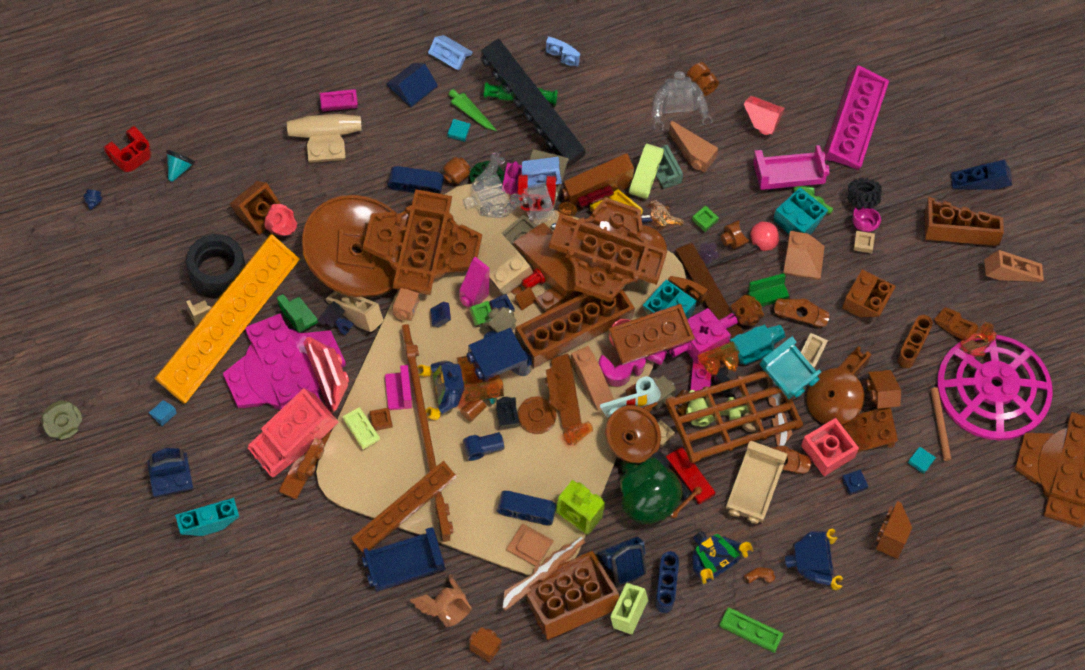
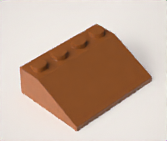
M593 551L560 564L544 581L538 580L530 587L531 591L525 595L537 623L547 640L613 612L619 600L617 589Z

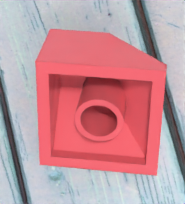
M750 96L744 103L754 127L759 129V132L762 134H773L785 108L754 96Z

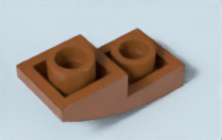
M670 276L668 278L669 282L701 304L706 299L708 289L700 284L681 277Z

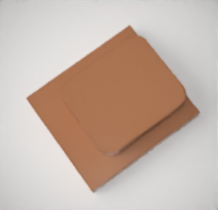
M522 523L506 550L531 565L538 566L554 540Z

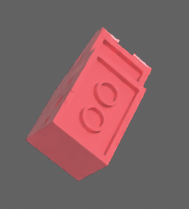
M303 388L261 428L263 432L248 445V449L255 456L254 458L258 459L257 462L270 476L275 477L304 455L314 438L321 440L339 421L316 394Z

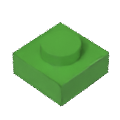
M707 206L703 207L692 217V221L704 232L717 223L719 219Z
M489 301L469 307L475 326L484 323L489 318L488 314L492 311Z

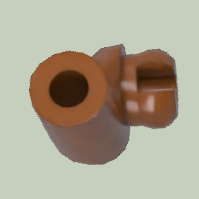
M757 567L745 574L744 578L749 584L758 578H765V581L770 583L775 580V575L771 568Z

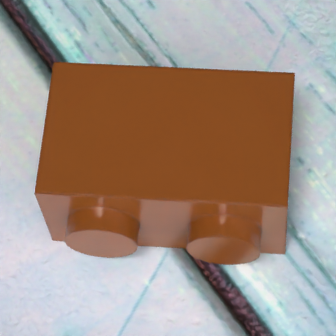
M892 371L868 372V380L865 381L866 391L870 392L871 401L875 402L877 409L900 406L901 389Z

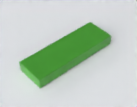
M729 607L719 627L774 653L784 634Z

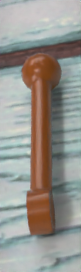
M701 487L694 489V492L672 513V518H676L680 510L697 494H701Z

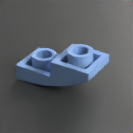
M548 37L546 53L561 56V62L567 65L579 66L580 53L576 49L558 39Z

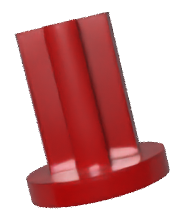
M535 268L533 274L523 279L521 284L526 289L528 287L532 288L538 283L544 284L546 280L543 273L538 268Z

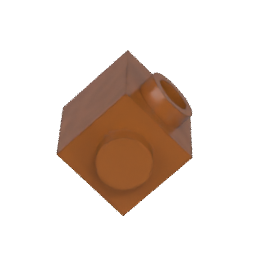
M483 627L478 632L474 631L469 638L470 650L489 663L502 645V640L497 637L494 631L491 629L486 630Z

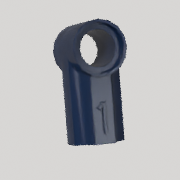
M500 432L482 437L471 435L463 439L466 455L470 461L478 460L488 453L504 450L505 447Z

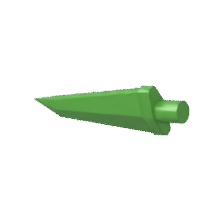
M454 89L449 92V95L453 98L451 101L453 105L457 106L483 127L497 131L466 94H458Z

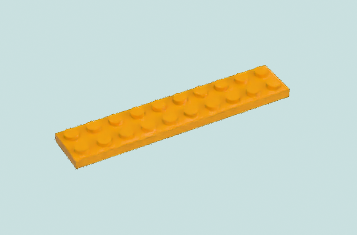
M273 234L269 235L243 267L240 274L226 288L154 379L183 404L186 403L300 259Z

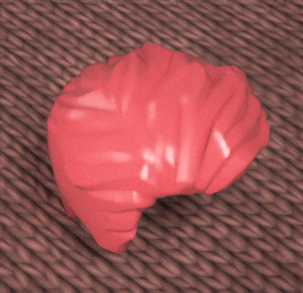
M283 204L271 205L265 217V228L274 235L292 234L297 228L294 212Z

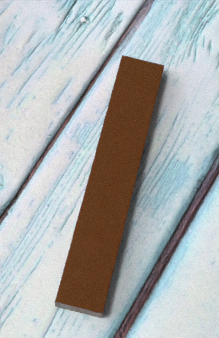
M689 243L677 248L675 253L691 281L708 289L706 299L703 301L706 308H709L718 320L732 313L694 244ZM739 323L726 329L731 334L730 339L736 335L744 334Z

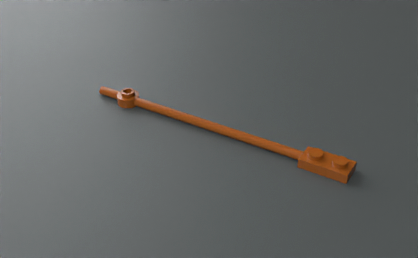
M404 324L402 325L406 356L409 363L429 471L436 467V461L416 363V356H419L418 346L413 344L409 325ZM440 491L434 496L442 542L450 541V534L454 533L452 521L448 522L447 515H450L449 504L444 503V498Z

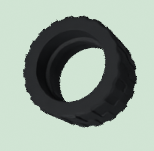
M223 234L205 235L197 239L190 246L186 255L190 282L198 293L206 297H220L245 266L241 246L238 245L237 241ZM215 256L226 257L234 262L230 270L217 276L206 275L199 270L200 265L205 260Z

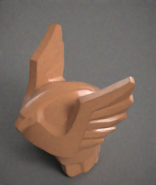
M451 574L449 575V582L452 589L444 588L440 590L435 600L427 594L410 599L415 604V608L421 610V613L437 616L447 628L459 623L472 611L466 595Z

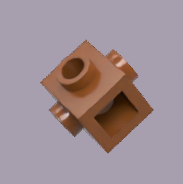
M743 295L731 305L737 321L741 325L754 326L764 316L761 304L753 296Z

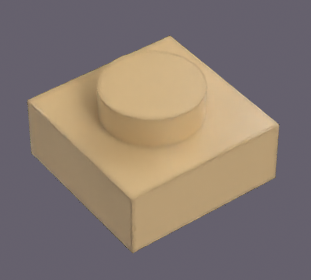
M856 231L853 250L872 253L875 234Z
M660 420L658 425L661 431L660 447L662 448L675 435V432Z

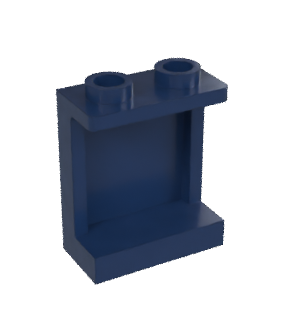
M511 327L469 344L468 353H466L469 363H473L476 368L475 374L477 378L482 380L484 385L488 384L490 378L518 367L519 370L527 368L528 358Z

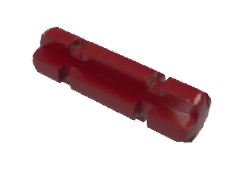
M610 185L604 187L603 190L588 193L587 196L579 197V205L583 208L588 206V203H596L603 200L606 196L607 198L613 196L614 191Z

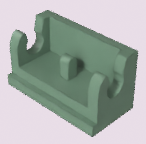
M668 144L661 147L664 149V153L656 173V177L663 190L682 183L683 172Z

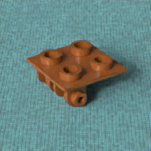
M891 407L871 410L858 414L854 418L861 452L887 445L888 448L895 446L898 437Z

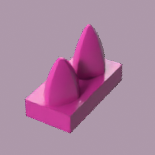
M517 161L507 163L502 192L518 197V175H522V165H519Z

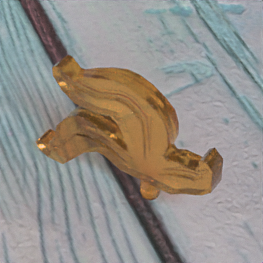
M655 200L650 201L649 206L654 207L650 212V217L654 222L662 225L663 229L667 223L683 225L684 221L681 218L673 217L669 214V206L665 207Z

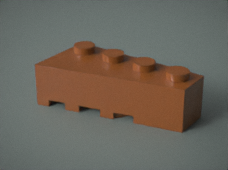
M928 197L924 210L925 240L1000 245L1004 234L1002 217L981 211L978 213L972 212L967 207L962 206V208L951 206L949 202L944 201L940 203L934 201L935 198Z

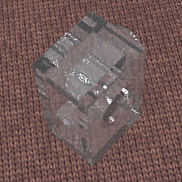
M545 182L524 189V193L521 195L524 205L528 204L530 211L527 212L530 223L534 222L537 225L557 218ZM535 199H540L539 201L542 200L544 203L539 210H537V207H533Z

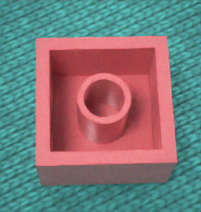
M836 418L806 435L801 445L823 476L828 475L854 459L859 450V447Z

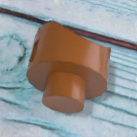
M739 220L724 226V233L720 236L722 243L725 246L730 245L733 249L749 242V239L741 232Z

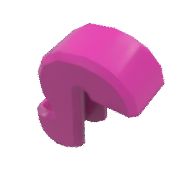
M601 355L598 363L607 384L620 387L630 381L632 372L636 376L643 373L646 359L642 358L624 365L620 363L617 367H614L604 355Z

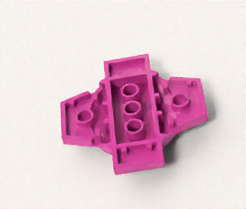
M277 314L245 328V332L251 342L246 355L227 369L223 376L237 408L263 406V404H270L275 409L281 410L303 388L316 394L320 399L318 394L321 390L303 344L307 337H311L334 348L336 354L341 356L342 368L346 366V362L331 331L298 333V331L289 329L281 314Z

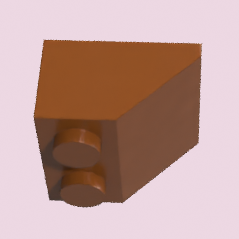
M256 181L234 199L230 206L239 219L257 235H260L266 230L265 217L271 205L281 203L267 182Z

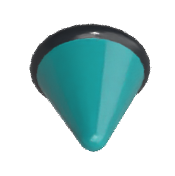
M169 149L166 150L169 181L176 180L196 163L193 159Z

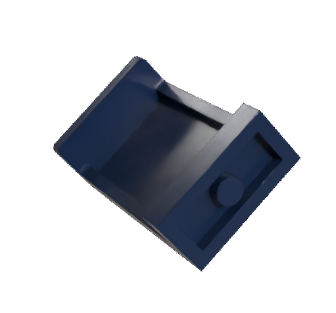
M434 528L425 529L426 534L368 551V548L363 549L365 555L362 556L365 568L369 567L370 574H367L370 586L374 585L376 591H380L446 570Z

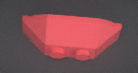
M307 337L303 342L326 406L333 414L337 410L348 387V375L346 372H343L341 356L336 354L334 348L311 337Z

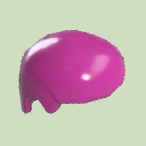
M863 206L860 210L854 209L852 221L855 228L861 232L868 233L878 229L881 224V217L876 210L864 208Z

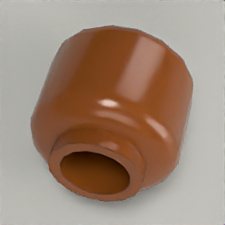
M453 157L443 166L445 172L443 176L449 183L460 184L470 175L469 169L471 167L462 157Z

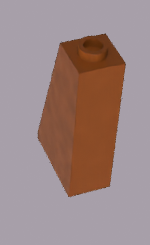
M628 153L564 181L563 189H561L563 199L567 200L569 206L579 203V197L587 196L588 193L599 189L603 190L604 187L609 185L613 191L630 188L634 167Z

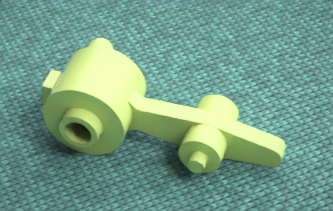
M706 398L690 401L686 414L708 408L709 405ZM740 405L721 411L719 414L729 415V420L731 421L740 418L741 414H746L749 410L747 405ZM711 414L692 420L691 424L704 427L715 419Z

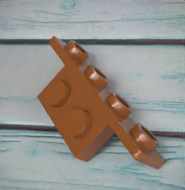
M564 354L551 360L552 368L546 370L547 377L545 378V383L549 388V403L560 411L562 427L566 430L581 425L582 421L571 358L569 354Z
M330 431L321 440L314 438L308 451L294 461L279 489L280 493L293 499L299 497L309 476L313 475L318 459L320 460L323 456L324 447L331 434Z

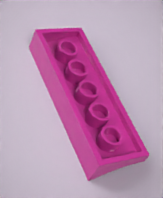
M859 65L852 70L824 149L825 160L841 163L856 170L861 168L889 80Z

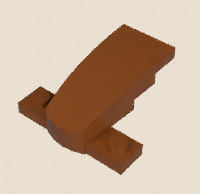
M543 222L515 240L514 247L526 257L527 263L534 269L538 268L543 273L546 282L552 286L535 298L536 304L547 312L584 293L574 290L573 265L569 259L565 258L566 253L548 247L553 231Z

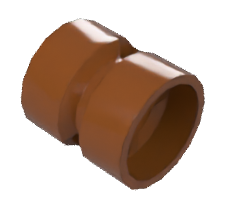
M704 62L695 64L686 74L687 79L692 85H695V89L703 97L711 94L719 85V80L711 73V70Z

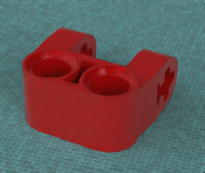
M135 126L126 131V135L132 143L122 150L112 141L103 147L108 157L124 172L134 171L151 158L149 142Z
M518 175V203L520 208L525 211H550L555 201L556 176L546 177V194H527L528 175ZM524 197L532 199V205L528 208L522 206L521 201ZM549 198L551 201L550 207L542 208L540 205L541 199Z

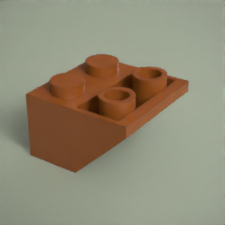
M862 269L846 296L842 309L858 317H879L896 286Z
M897 501L895 507L890 506L875 540L879 542L877 550L897 559L912 530V525L901 502Z

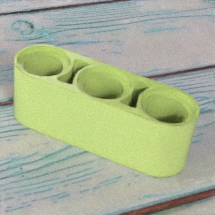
M646 143L631 183L629 194L644 199L648 198L664 153L663 148Z

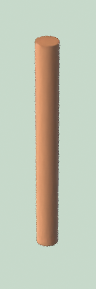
M932 388L930 390L944 461L951 460L939 391L938 388Z

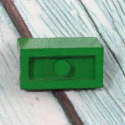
M785 273L750 282L747 295L755 297L762 307L774 304L778 299H789V294L784 284L786 279Z
M284 294L277 297L280 310L298 333L318 323L316 316L300 297L290 302Z

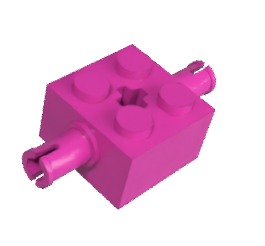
M709 308L692 316L687 320L695 340L668 349L669 353L675 358L686 351L697 364L720 353L721 348L730 342L731 334L726 329L738 323L736 316L730 313L718 320Z

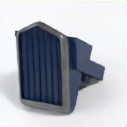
M165 448L152 454L150 460H147L154 498L194 489L187 452L183 453V450L179 448Z
M638 536L597 552L599 561L609 568L616 586L632 582L646 574L644 541Z

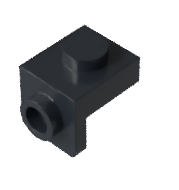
M728 364L723 368L719 367L713 374V385L731 380L726 376L730 367ZM737 387L720 391V393L730 398L736 393Z
M506 396L496 400V412L500 429L518 427L519 418L516 398Z

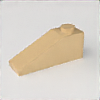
M334 291L326 298V302L329 304L335 301L345 310L343 315L361 329L372 332L384 322L379 305L376 302L363 297L348 296Z

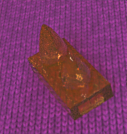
M732 341L697 356L705 370L712 375H717L720 361H723L724 365L731 371H736L740 351L738 346Z

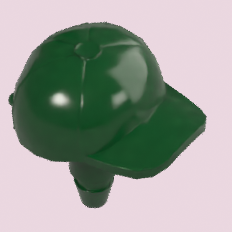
M655 457L648 458L641 465L622 460L620 466L624 475L620 480V488L623 495L621 506L624 512L633 521L645 525L657 523L670 517L679 506L683 494L681 482L676 474L664 467Z

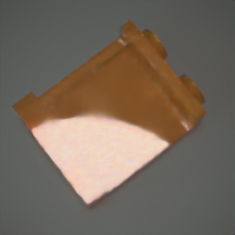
M467 356L457 357V364L460 365L464 383L463 395L465 402L504 396L503 381L500 379V375L490 378L487 382H483L477 378L475 374L476 368L473 363H469Z

